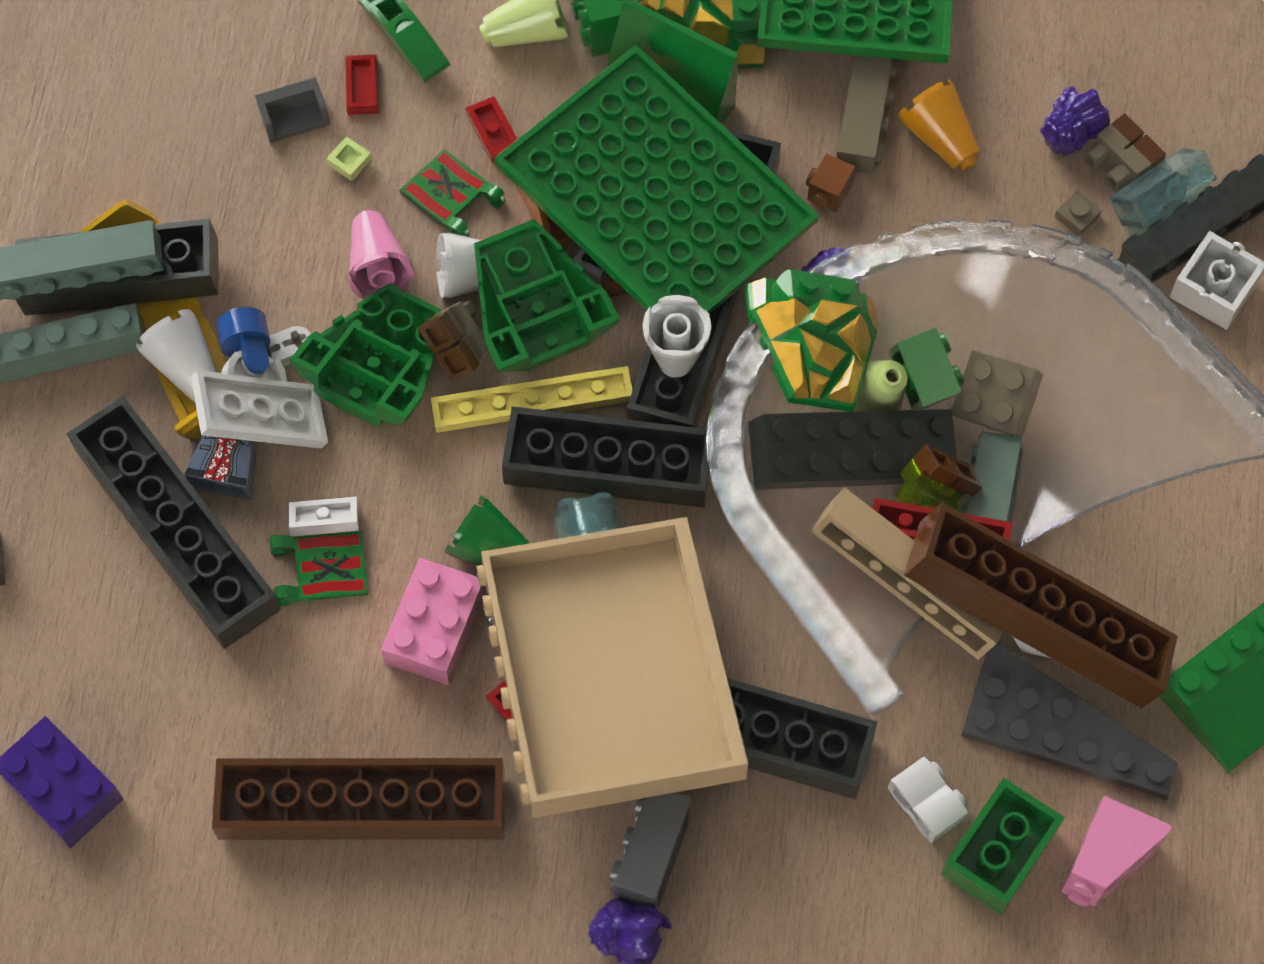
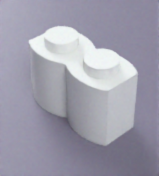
M922 757L891 779L887 788L901 808L910 816L922 835L930 843H933L965 820L968 814L966 809L968 804L964 796L957 789L952 791L944 782L946 777L941 767L936 762L932 761L930 763L925 757Z

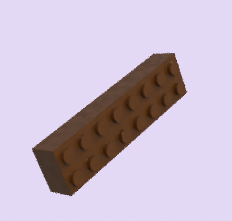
M942 502L920 522L904 574L905 577L1141 709L1166 692L1177 635Z
M216 758L212 829L218 840L504 839L503 758Z

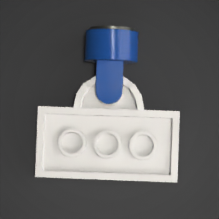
M243 306L223 313L218 318L216 326L221 351L230 357L224 365L222 373L196 370L191 376L201 435L322 449L328 443L320 399L314 392V385L288 382L285 368L277 357L273 360L268 356L267 348L270 346L271 340L264 312L254 307Z

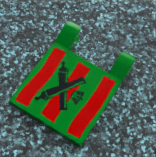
M445 149L400 189V193L443 225L450 233L466 237L470 236L469 231H467L468 225L458 216L482 195L496 209L506 202L505 198L502 197L504 195L503 189L486 181Z
M362 530L293 537L288 535H272L270 537L272 555L282 556L295 552L298 586L279 585L274 588V594L277 597L279 606H288L302 601L368 595Z

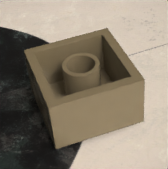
M972 350L963 374L964 384L960 385L962 392L956 395L952 407V415L958 419L1008 435L1023 437L1044 374L1037 369Z

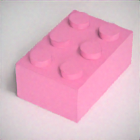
M419 557L381 648L384 663L450 685L483 604L482 596H486L485 586H479L478 577Z

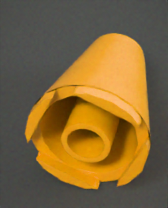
M947 79L945 85L941 81L929 87L911 100L914 104L912 109L907 111L904 107L899 112L898 117L901 122L954 170L961 168L962 171H966L979 161L977 156L981 152L955 85L950 79Z

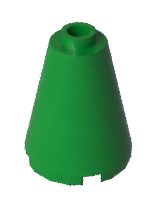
M481 495L478 499V504L481 507L473 505L453 535L455 539L452 543L455 544V547L453 548L448 544L444 552L451 557L480 566L482 565L481 552L530 544V542L489 499Z

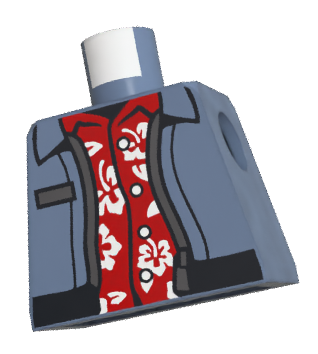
M202 436L185 470L184 476L195 490L251 500L257 454L254 441Z

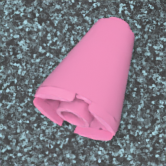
M370 210L361 212L352 222L349 284L352 292L359 298L366 299L365 296L372 295L388 283L406 291L409 288L408 282L411 278L414 279L415 275L411 261L381 213Z

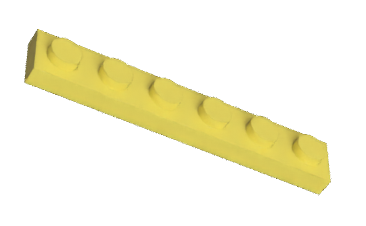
M628 366L431 397V405L436 433L508 422L512 406L570 412L629 402L633 390Z

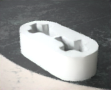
M295 326L270 336L271 343L267 350L273 360L278 357L283 367L290 364V358L298 349L293 340L299 338L303 343L310 335V332L304 327Z

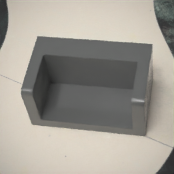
M316 77L255 95L259 113L270 143L330 125L328 110Z

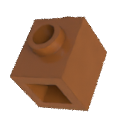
M826 153L818 169L813 167L808 174L805 183L806 186H809L807 199L819 208H828L837 212L853 184L855 166Z

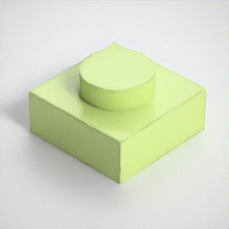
M346 136L326 158L328 166L350 181H353L370 163L372 155L371 152Z

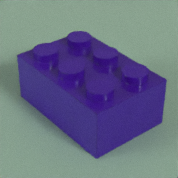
M46 716L0 756V777L70 849L124 800L116 786Z

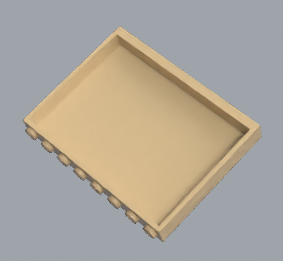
M687 517L481 552L482 565L476 566L479 586H486L488 595L482 596L486 617L492 616L494 625L488 626L491 647L498 646L500 656L494 657L497 677H504L506 684L505 688H500L504 710L511 709L512 719L507 720L510 741L517 740L519 751L513 752L516 774L523 773L525 784L519 785L522 805H530L532 818L747 779L748 761Z

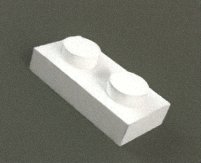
M357 497L289 502L290 536L359 531Z

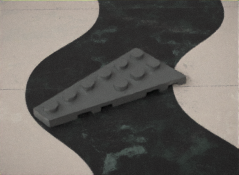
M999 642L986 653L962 736L1163 799L1169 797L1178 764L1176 761Z

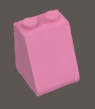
M1103 796L1092 817L1061 892L1067 894L1068 899L1075 904L1081 906H1088L1089 904L1095 907L1158 852L1170 833L1172 825Z

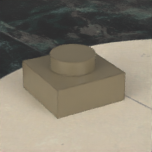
M1076 191L1056 211L1055 218L1080 236L1100 216L1102 209L1079 191Z

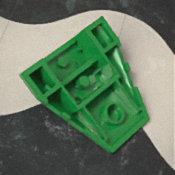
M535 219L474 243L484 342L498 372L529 371L588 346L620 322V318L606 290L600 284H596L584 272V268L578 262L575 263L563 251V247Z

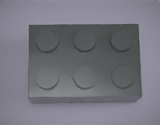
M678 793L637 800L634 810L636 815L635 827L628 826L622 842V847L624 848L623 860L615 861L609 881H612L610 890L614 891L615 900L635 903V906L642 904L654 906L657 910L659 909L691 819V798Z

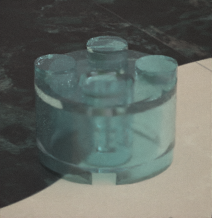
M606 492L580 499L565 498L558 503V510L552 518L556 539L624 528L619 506L612 500L611 494Z

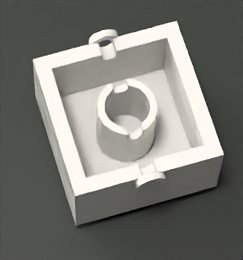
M1209 231L1177 277L1170 298L1227 330L1259 283L1264 272V261L1246 252L1243 244L1239 242L1232 244ZM1235 246L1239 247L1241 250H1236Z

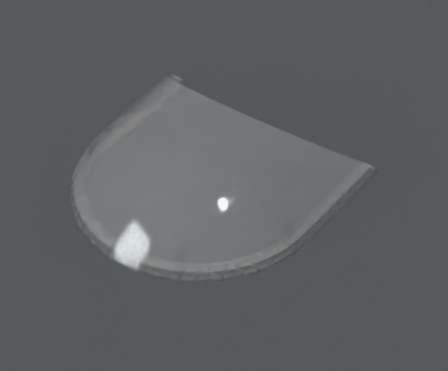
M966 219L941 221L913 226L914 231L892 236L891 232L879 235L878 241L863 247L859 244L851 246L807 271L855 279L858 283L859 292L866 293L875 304L878 332L870 360H892L889 350L897 342L936 327L939 334L945 333L951 348V352L947 353L951 366H958L962 377L972 350L1037 369L1044 374L1022 437L1024 454L1010 541L1020 547L1079 516L1142 490L1202 471L1264 458V396L1172 301L1137 268L1129 263L1123 264L1113 257V252L1103 247L1098 250L1083 243V238L1036 224H1033L1031 228L1013 226V222L1008 220L987 219V224H967ZM750 323L738 338L727 357V366L722 377L718 378L712 395L713 405L710 416L707 419L706 448L713 489L726 520L740 542L870 716H873L903 697L902 692L889 677L887 671L902 645L925 618L812 532V529L827 505L844 488L859 497L871 508L873 507L874 498L930 508H936L942 502L961 512L962 504H968L969 495L962 494L945 486L943 483L755 490L748 421L763 414L845 411L787 403L771 368L774 363L769 349L763 350L759 341L762 334L757 323ZM906 393L904 394L900 410H912ZM956 395L922 410L952 409ZM952 415L957 459L969 464L974 471L975 465L971 464V452L973 444L979 445L981 432L1005 433L958 419Z

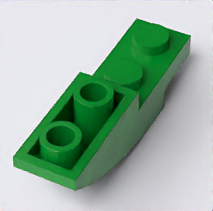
M358 0L362 8L389 37L393 47L424 83L451 66L431 35L403 0Z

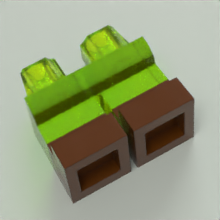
M925 444L900 472L905 483L896 491L895 495L898 501L902 503L916 505L922 500L918 504L919 506L936 508L942 502L957 511V501L963 495L974 496L983 487L969 464Z

